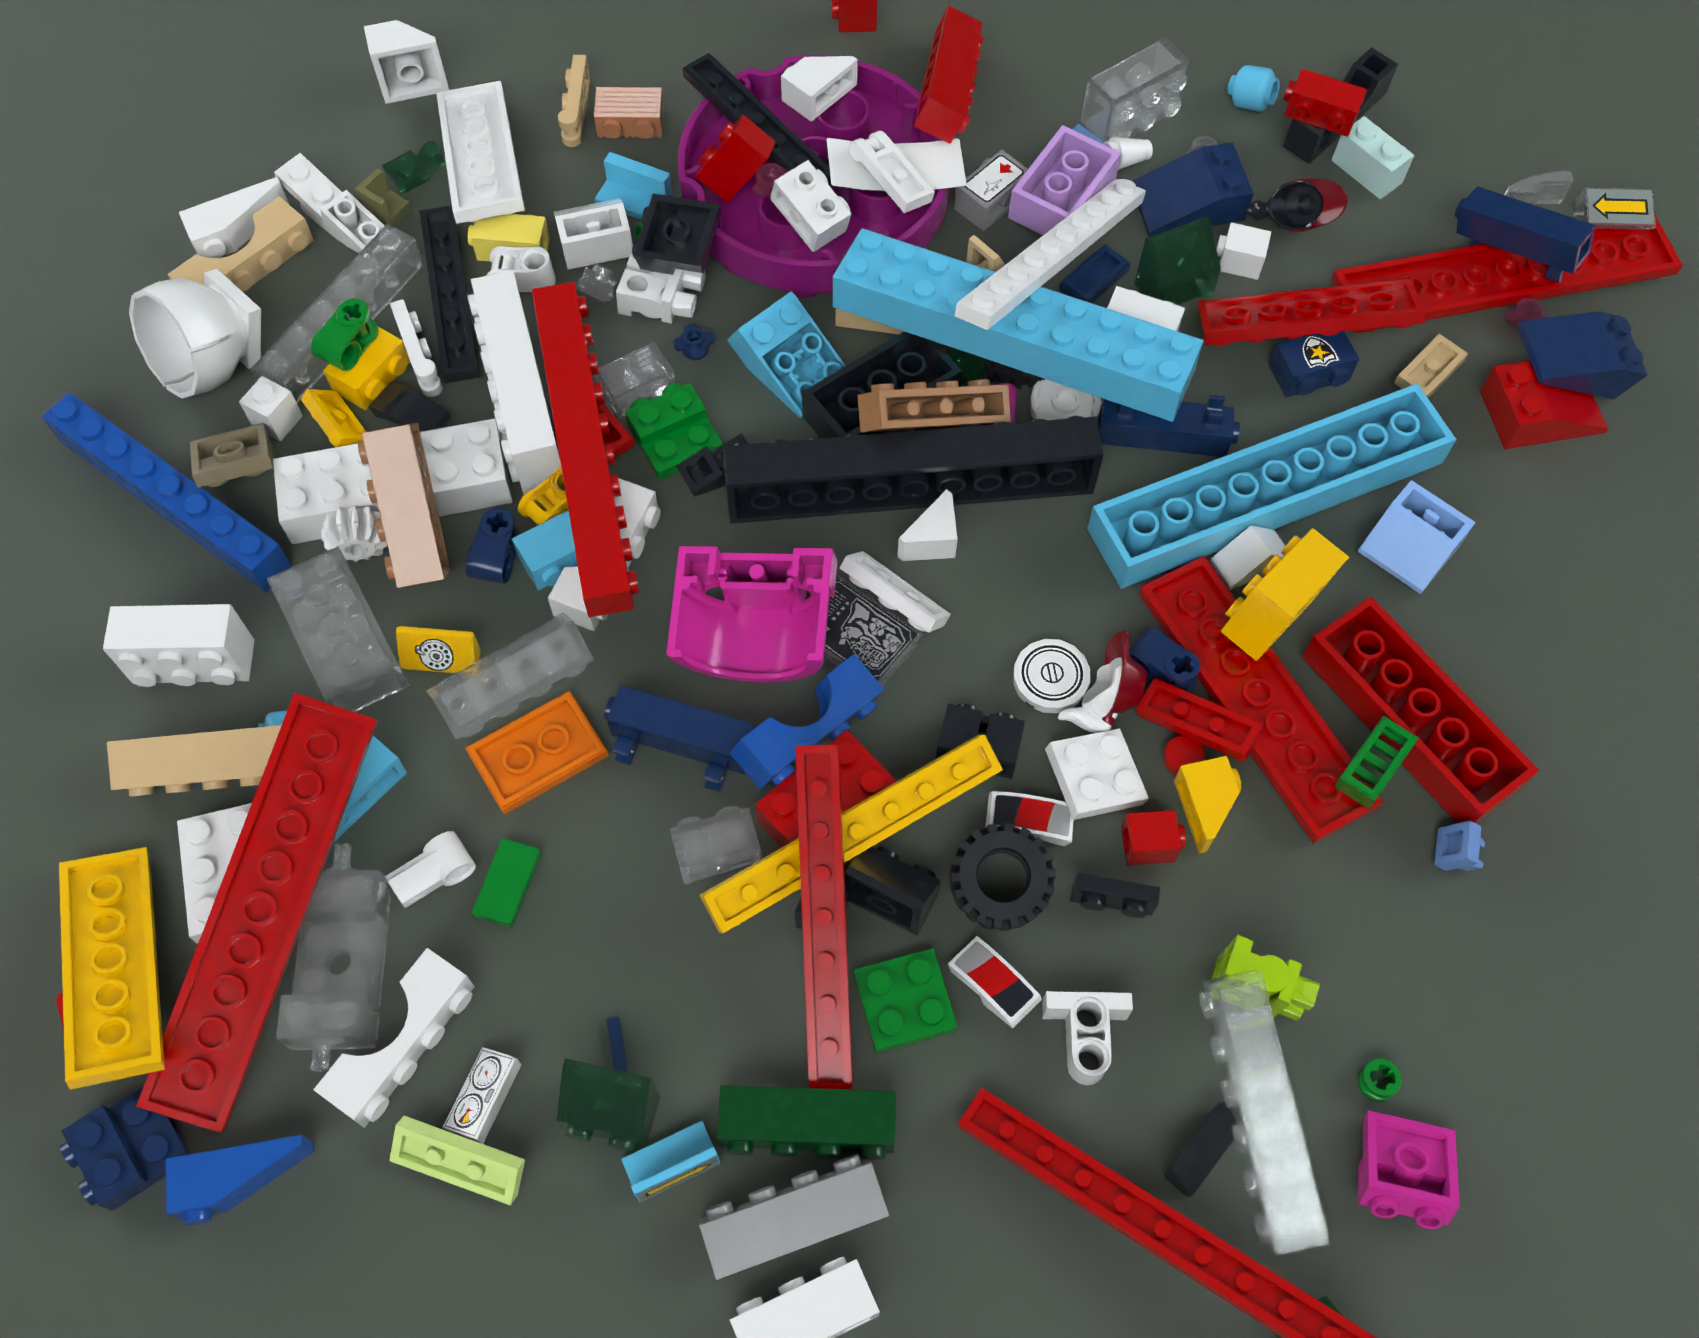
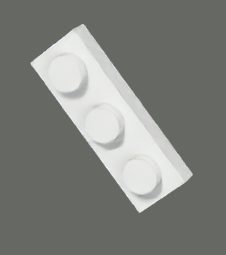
M864 551L847 555L840 566L841 570L850 575L849 579L853 584L872 591L879 596L878 600L882 605L901 612L908 617L909 624L920 631H927L929 633L944 627L951 615Z

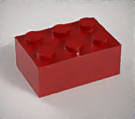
M848 730L828 744H839L842 813L897 782ZM796 771L755 804L757 822L781 848L799 838Z

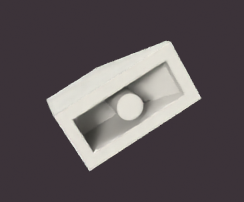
M853 56L804 57L794 66L787 68L781 75L782 101L812 122L857 85V59Z

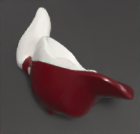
M1129 630L1116 633L1108 642L1104 665L1097 671L1095 684L1085 693L1082 707L1063 710L1058 715L1059 720L1071 721L1091 733L1109 731L1118 714L1134 708L1142 699L1147 672L1130 657Z

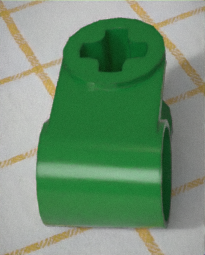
M357 298L342 302L326 324L314 335L310 348L312 355L342 371L351 370L378 336L379 329L375 321L369 318L370 311L367 304Z

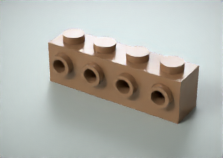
M989 379L968 381V386L959 387L958 381L937 382L936 388H927L926 382L904 384V389L894 390V384L891 383L871 385V392L858 395L861 433L924 428H952L961 425L982 426L993 425L998 422H1011L1009 386L990 385Z

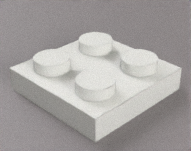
M1120 728L1053 741L1045 748L1073 820L1141 806L1149 799Z

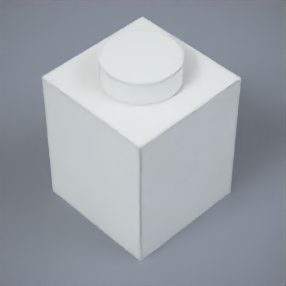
M1231 222L1227 236L1220 235L1215 255L1221 257L1218 271L1258 280L1266 258L1272 231Z
M261 376L239 401L251 425L264 423L268 435L280 442L303 417L291 391L264 376Z

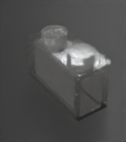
M655 342L598 367L599 375H593L594 383L601 382L604 405L616 419L619 416H626L625 411L629 409L631 403L636 399L646 397L651 400L662 395V391L668 385L675 383L674 371Z
M739 806L724 807L717 811L714 817L701 820L698 816H691L680 820L677 823V827L670 828L684 884L713 878L723 873L728 874L738 869H745L762 859V852L749 807L740 809Z

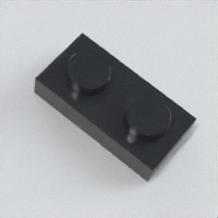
M1077 873L1072 886L1071 902L1080 903L1081 907L1088 910L1101 911L1105 908L1121 910V913L1128 917L1143 918L1146 915L1152 916L1159 903L1160 887Z

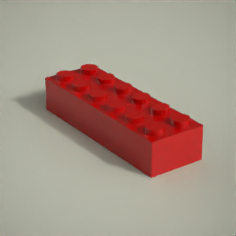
M1371 596L1314 635L1302 656L1371 732L1381 718L1385 716L1419 738L1401 764L1456 823L1466 821L1479 823L1523 789L1540 771ZM1381 733L1378 737L1397 751L1401 750V745Z

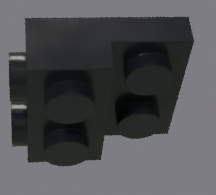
M652 194L649 207H645L643 210L640 236L635 238L632 246V255L636 259L640 270L674 275L675 269L704 273L722 214L720 204Z

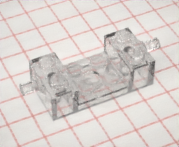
M341 844L334 845L333 868L323 870L299 933L292 995H281L276 1039L290 1050H312L310 1071L313 1072L329 1071L331 1049L377 1047L391 886L381 870H355L350 868L353 846L349 844H343V847ZM341 954L350 955L351 962L346 971L340 974L330 972V964L336 956Z

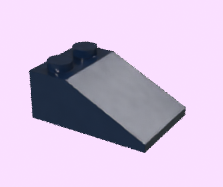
M1233 142L1201 147L1132 181L1136 187L1146 190L1143 203L1138 206L1149 237L1245 221L1247 216L1245 209L1250 205L1254 194Z
M1597 311L1523 320L1517 324L1540 384L1614 400L1648 375L1643 365V355L1636 347L1631 336V326L1622 316Z

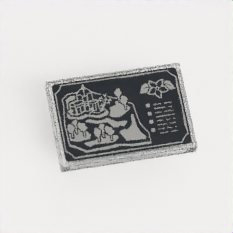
M836 574L834 597H829L824 657L836 666H839L855 654L883 687L923 640V633Z

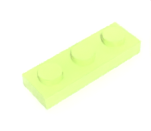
M403 1116L395 1126L389 1159L393 1163L510 1206L518 1196L525 1159L407 1116Z

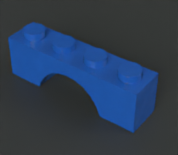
M853 654L829 672L815 688L819 702V716L816 723L803 727H794L782 724L769 717L741 738L730 754L760 790L770 782L778 786L795 772L792 767L796 763L795 746L820 745L828 737L832 741L835 740L844 731L851 728L848 722L855 716L862 721L878 707L875 700L885 689L859 658Z

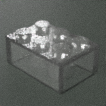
M1165 37L1088 79L1080 125L1104 143L1109 141L1111 137L1130 138L1141 131H1147L1160 120L1172 117L1181 107V99L1185 84L1187 83L1191 61Z

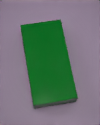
M502 838L471 912L475 918L513 929L542 856L541 850Z

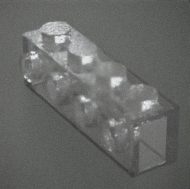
M562 613L429 688L426 692L455 739L462 736L467 738L480 732L484 728V723L496 716L501 718L510 715L517 710L518 704L531 696L536 698L546 694L552 689V684L560 679L579 675L586 669V664L592 662L594 658L574 621Z

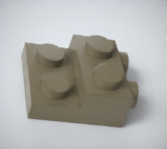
M264 423L190 441L192 477L197 488L207 485L217 487L225 484L230 479L242 476L255 477L263 474L266 470L273 469L274 452Z

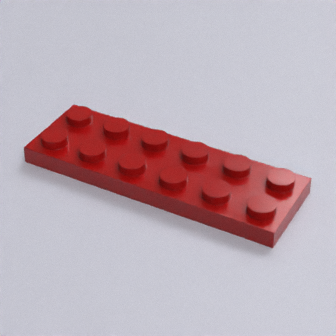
M1411 279L1197 301V314L1204 344H1212L1214 346H1226L1231 342L1241 341L1260 343L1267 339L1281 337L1298 339L1303 335L1312 334L1332 336L1342 331L1352 330L1371 332L1376 328L1383 327L1404 329L1411 327L1413 324L1425 323L1426 313Z

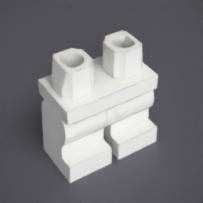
M631 252L627 262V269L625 268L616 290L618 314L632 317L634 311L649 318H662V322L672 324L675 315L692 318L696 309V295L686 293L684 289L687 288L701 292L705 284L706 272L705 270L704 273L675 269L674 275L640 270Z

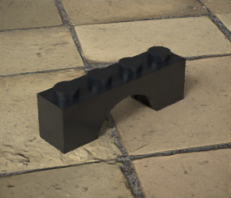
M1372 47L1352 64L1343 82L1367 89L1355 122L1387 93L1398 63ZM1292 119L1283 147L1310 164L1341 135Z

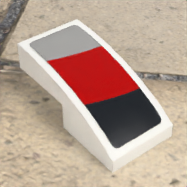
M1000 791L989 793L986 826L995 823L996 826L1010 823L1014 824L1016 828L1022 829L1024 827L1030 830L1029 834L1036 839L1039 837L1043 841L1061 846H1066L1072 842L1074 820L1066 802L1021 793Z
M978 936L948 963L951 973L980 996L983 1005L1012 1029L1042 1000L1040 994L1024 977Z

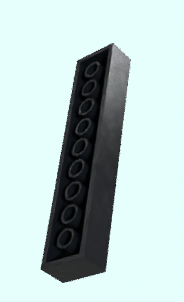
M1072 416L1067 419L1056 420L1035 419L1030 422L1019 423L998 422L993 425L982 426L961 425L956 428L944 429L924 428L919 431L907 432L886 431L882 434L869 435L849 434L844 437L832 438L812 437L807 440L794 441L780 439L769 443H737L732 446H723L730 524L929 508L945 490L952 493L953 505L1093 494L1104 455L1096 416Z

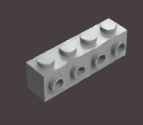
M859 1155L849 1156L833 1163L835 1170L818 1176L816 1170L808 1171L791 1178L793 1186L776 1192L774 1185L767 1186L748 1194L750 1201L733 1207L731 1201H727L706 1209L707 1217L700 1219L699 1227L716 1280L888 1217L889 1213L872 1162L868 1158L860 1161Z

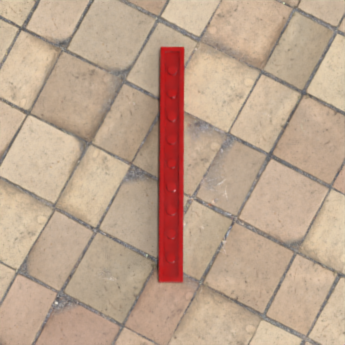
M982 1087L958 1122V1129L1280 1337L1377 1338Z

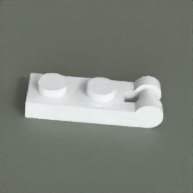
M880 130L870 134L869 139L859 138L850 142L849 150L852 158L857 162L861 161L903 213L932 202L935 191L883 131Z
M403 299L390 303L422 393L427 397L439 395L443 387L440 378L437 376L436 366L430 360L432 355L425 337L418 339L416 333L422 332L416 312L408 313Z

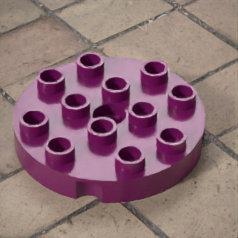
M825 55L786 57L782 64L773 70L761 71L750 67L734 75L828 166L827 138L854 141L859 138L866 140L869 139L870 134L881 130L894 144L941 141V139L914 127L921 94L898 76L869 63L857 60V85L812 122L782 101L781 75L787 68L794 66L804 57H826ZM706 98L700 102L691 114L682 133L678 150L681 198L720 204L722 209L710 254L722 263L727 271L734 275L742 276L758 284L788 292L793 291L795 296L799 298H810L819 293L833 292V275L861 228L925 249L937 233L945 216L949 188L934 190L932 202L903 213L886 191L853 189L833 186L831 184L829 186L837 196H841L847 202L851 217L846 232L815 252H812L770 199L774 181L784 174L769 159L766 160L729 203H726L695 177L702 165L697 161L709 144L715 148L720 142L717 136L729 122Z

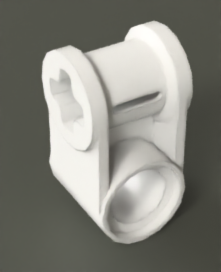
M498 246L490 252L492 266L491 271L486 276L513 270L519 292H532L534 288L552 286L556 283V276L550 256L542 247Z

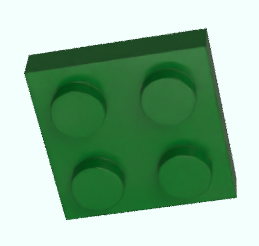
M934 948L853 969L854 980L875 1054L957 1032L958 1026Z

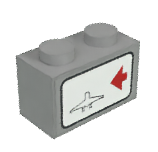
M1000 150L992 158L985 159L971 175L965 176V186L955 187L954 210L982 231H985L1009 211L1011 191L1028 168L1005 151Z

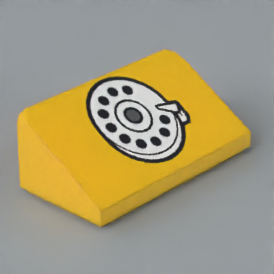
M407 626L396 628L398 657L402 669L468 675L476 674L481 649L473 632Z

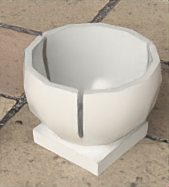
M217 268L204 273V285L185 278H177L148 285L131 296L129 316L135 341L153 374L163 387L166 386L168 391L183 399L212 391L231 378L239 361L248 369L261 364V308Z

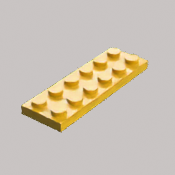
M147 847L60 862L65 1082L69 1090L165 1070L151 862Z

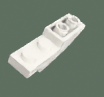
M301 153L274 172L280 184L300 202L301 209L338 241L360 255L371 258L395 239V235L347 190L344 192L339 190Z

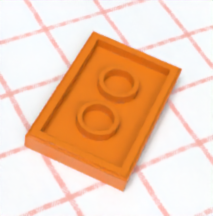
M570 690L465 747L503 815L609 756L607 749Z

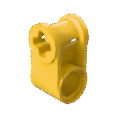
M561 467L522 497L517 508L523 517H530L537 525H540L568 511Z

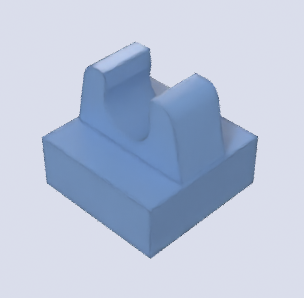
M1466 821L1438 828L1434 865L1445 871L1453 869L1470 871L1483 868V862L1479 860L1480 848H1485V842L1481 838V826L1472 821Z

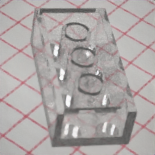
M339 546L267 578L326 703L356 712L410 686Z

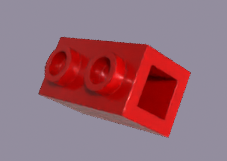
M1302 68L1297 81L1290 80L1285 91L1283 100L1287 101L1288 105L1284 116L1348 137L1367 89Z

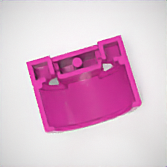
M679 546L666 651L667 656L680 666L694 672L734 681L776 683L799 680L814 675L824 664L829 597H834L838 560L833 548H794L793 554L720 553L718 547ZM720 586L724 594V601L706 595V591ZM806 590L811 595L808 599H806Z

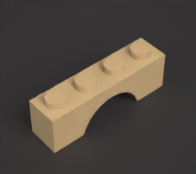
M278 196L252 215L255 224L254 234L250 242L243 249L222 258H207L195 254L168 273L170 280L185 278L204 285V273L217 268L244 292L295 254L304 250L309 244L314 242L305 218Z

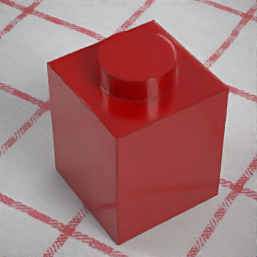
M1175 810L1127 813L1121 826L1127 866L1173 863L1176 861L1181 849L1186 846L1185 828L1183 824L1177 823Z

